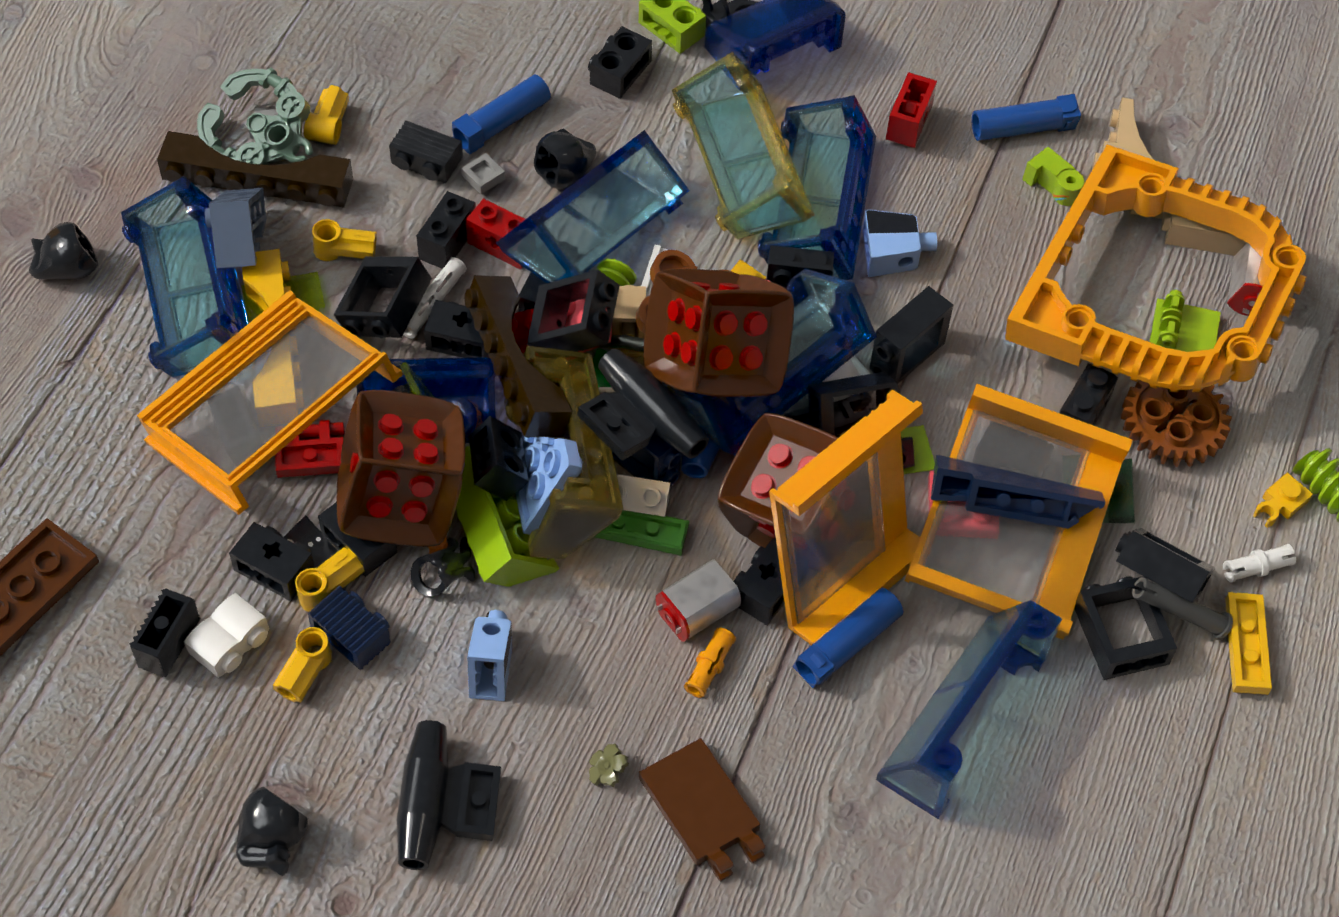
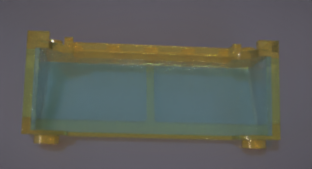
M734 52L729 53L672 89L676 101L673 104L674 110L682 120L686 118L690 122L721 205L717 206L718 214L715 215V219L724 232L728 230L737 239L802 223L815 216L762 84Z

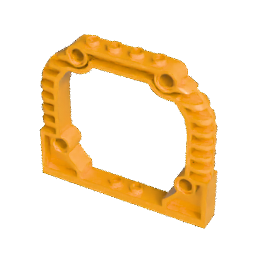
M1107 144L1008 316L1005 340L1078 367L1082 360L1093 363L1094 367L1100 368L1102 366L1111 369L1113 374L1119 375L1121 373L1130 376V379L1135 382L1141 380L1149 383L1152 388H1168L1170 392L1177 393L1179 390L1193 389L1192 392H1200L1204 387L1219 383V387L1230 379L1236 382H1246L1254 377L1260 363H1268L1274 347L1270 343L1272 339L1279 340L1285 322L1281 320L1283 316L1289 318L1294 308L1296 299L1292 297L1294 293L1300 295L1307 279V276L1302 275L1306 255L1300 247L1293 245L1291 234H1287L1282 226V220L1278 216L1275 218L1270 214L1265 205L1260 204L1258 206L1250 202V198L1246 196L1242 198L1233 196L1232 191L1226 189L1224 192L1213 189L1214 186L1208 183L1205 186L1197 184L1195 179L1190 177L1187 180L1177 177L1179 169L1177 167ZM1133 209L1137 214L1148 218L1156 217L1162 212L1177 215L1230 233L1249 243L1262 257L1257 277L1263 288L1243 327L1232 328L1224 332L1217 340L1213 349L1185 352L1165 348L1095 322V312L1086 305H1072L1062 292L1059 283L1054 281V278L1061 265L1067 266L1073 252L1072 246L1074 243H1080L1085 231L1084 225L1091 212L1104 216L1118 211Z

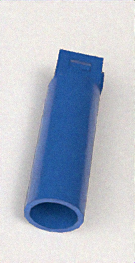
M534 74L472 114H464L452 122L453 138L462 140V148L469 155L484 146L485 141L551 100V93L547 84L540 76Z
M1075 94L1057 96L1056 99L975 110L972 113L971 123L975 139L981 141L1050 130H1058V132L1074 130L1081 118V113Z
M880 588L799 655L793 668L812 688L821 685L836 670L903 615L904 611L900 601L891 591L886 588Z

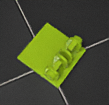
M1179 290L1170 291L1166 295L1165 300L1157 298L1150 336L1151 343L1185 352L1214 348L1217 341L1221 312L1184 304L1185 298Z

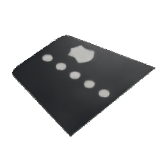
M306 515L283 537L292 543L300 542L307 546L312 552L315 568L338 552Z

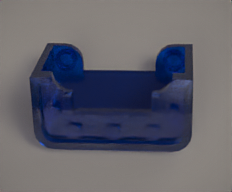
M762 0L723 19L713 21L707 27L704 48L744 93L756 87L755 76L761 70L763 73L768 72L770 61L812 41L818 48L824 46L829 53L841 48L846 13L832 0Z

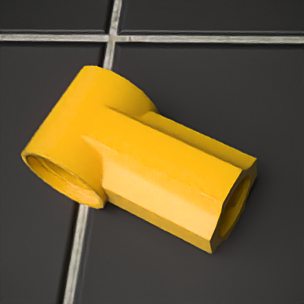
M334 85L323 89L314 113L310 112L307 120H305L304 137L307 140L333 145L338 143L342 129L341 120L349 103L348 93Z
M330 219L320 220L312 228L313 253L322 261H333L339 256L364 259L365 256H375L377 232L341 228L337 222Z
M343 547L317 568L301 571L296 577L295 585L302 609L307 612L311 611L338 586L344 588L364 572V567L357 555L349 548ZM314 588L319 589L318 591L313 592V593H308V592H307V591L310 590V589H314Z
M309 627L298 634L296 648L273 684V689L281 694L283 698L292 702H302L320 670L330 664L332 651L328 637L322 629ZM318 645L322 647L315 653L306 652L312 646Z

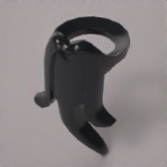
M702 0V11L706 15L707 30L709 32L718 31L738 19L750 18V14L743 9L759 8L762 2L733 0L728 3L727 0H719L712 4L711 0Z
M463 537L460 541V553L455 552L459 547L458 541L454 538H448L447 548L421 556L413 562L410 570L411 580L419 593L427 597H434L442 594L453 581L461 577H466L471 582L475 580V570L469 566L463 567L471 558V548L468 545L467 537ZM426 562H431V564L438 568V575L442 581L437 588H430L422 581L421 568Z

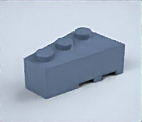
M263 188L224 191L209 203V208L205 209L207 228H212L217 269L256 266L257 257L255 252L260 251V242L255 241L256 238L263 237L267 221Z

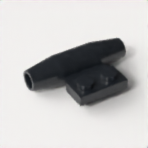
M616 348L608 351L601 358L598 368L615 393L603 392L582 404L578 408L577 416L622 461L648 446L654 434L690 459L698 456L706 448L709 438L688 408L661 381L656 379L652 372Z
M425 720L417 724L404 763L396 819L398 864L410 870H424L428 868L441 826L453 833L455 837L492 841L494 836L501 767L465 762L464 764L449 768L447 729L443 723L438 721Z

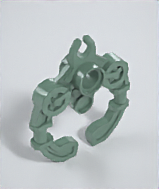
M268 68L267 70L246 69L229 75L220 86L230 99L237 100L243 97L251 86H261L267 89L271 85L275 88L274 94L279 98L276 103L278 115L270 116L262 113L250 115L246 126L253 135L255 142L245 143L238 151L232 147H228L226 150L221 148L222 141L215 135V131L222 124L224 112L218 105L207 102L198 114L197 130L199 137L208 146L234 160L260 165H269L282 159H287L293 163L307 160V157L304 155L295 156L300 146H304L307 155H312L313 153L311 143L302 136V123L307 120L310 114V105L295 89L292 81L287 77H279L273 68Z

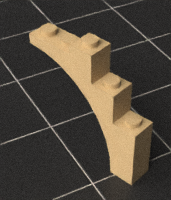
M1121 98L1119 108L1112 110L1109 127L1115 128L1114 132L1110 131L1108 141H1104L1101 153L1095 152L1092 170L1107 144L1153 159L1139 136L1134 118V99ZM1133 209L1130 210V214L1139 215ZM1162 212L1160 215L1153 217L1162 219L1161 230L1166 231L1165 244L1233 256L1245 245V241L1230 233L1177 215Z

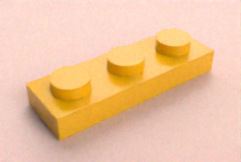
M1228 592L1225 598L1226 612L1231 614L1233 618L1232 628L1228 633L1232 691L1236 693L1268 695L1272 689L1264 596L1263 594Z

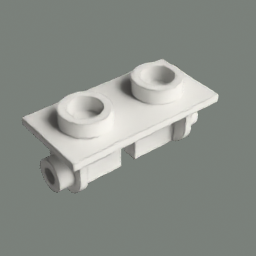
M603 472L597 506L665 517L670 497V483Z

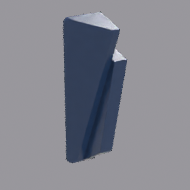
M936 455L931 500L966 501V511L1069 529L1079 522L1080 517L1097 507L1101 509L1105 506V499L1100 491Z

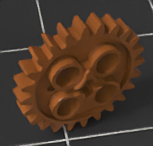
M1139 380L1136 382L1135 387L1129 388L1122 405L1124 409L1121 419L1125 420L1123 430L1131 431L1129 438L1133 441H1140L1137 450L1142 451L1146 448L1150 450L1149 459L1160 455L1161 464L1163 465L1170 458L1173 459L1175 467L1179 466L1181 460H1185L1187 465L1191 467L1195 458L1203 464L1208 455L1215 457L1218 448H1223L1231 430L1229 424L1232 416L1226 415L1229 405L1221 404L1224 395L1212 394L1214 385L1204 387L1200 392H1192L1193 389L1179 390L1176 393L1170 392L1168 388H1152L1149 383Z

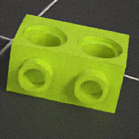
M640 0L638 23L681 54L705 36L706 15L700 8L693 6L686 0Z

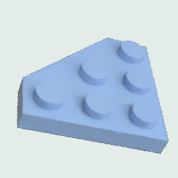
M522 435L529 481L522 490L517 491L515 494L524 534L537 535L543 524L549 521L551 513L558 502L565 497L572 481L580 475L583 462L579 456L576 441L541 436L524 437Z

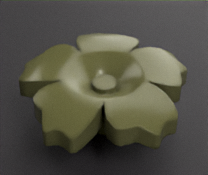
M608 744L604 751L598 750L592 755L589 763L593 767L589 769V780L597 786L602 783L605 786L610 785L614 787L616 783H619L617 772L623 773L629 763L628 757L621 754L622 751L618 748V745Z

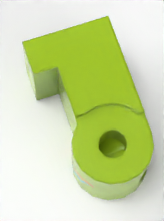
M1046 147L1027 162L1022 178L1031 187L1035 183L1040 184L1052 194L1053 199L1058 204L1063 206H1072L1084 185L1083 176L1049 147Z

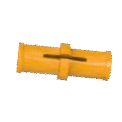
M722 627L716 628L705 651L699 652L696 658L697 665L688 681L684 684L685 690L691 695L698 698L705 697L706 691L715 675L722 672L724 668L723 661L736 641V637L731 631Z

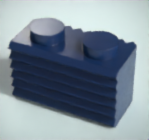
M338 586L308 612L310 627L322 629L326 633L329 643L359 670L368 665L391 642L389 635L390 625L387 620L378 612L374 614L369 612L357 593L354 591L347 593L341 586Z

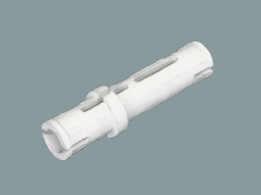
M451 257L429 285L403 334L405 337L415 338L417 332L428 320L435 300L443 301L461 275L466 272V265L460 259ZM444 280H447V282L441 288V290L439 292H436L441 283ZM426 303H429L424 312L419 316L420 310Z

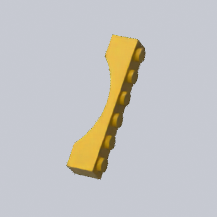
M280 249L255 252L257 257L256 266L242 267L247 299L262 312L286 292L292 291L291 286H285V281L291 280L288 261L282 262ZM290 331L272 346L265 366L253 380L255 409L260 428L289 424L299 415V409H305L303 390L296 389V383L302 382L300 363L293 362V357L299 356L298 342L296 336L291 337Z

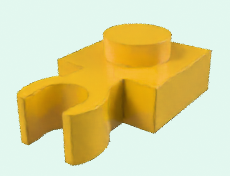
M1287 472L1265 491L1262 497L1265 501L1257 505L1253 517L1255 518L1262 512L1269 514L1270 518H1268L1265 527H1271L1280 513L1286 519L1291 518L1310 501L1313 493Z

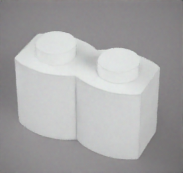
M234 593L225 599L209 618L195 627L184 643L188 653L219 678L226 672H233L240 665L245 652L259 647L266 640L270 628L263 614L237 593Z

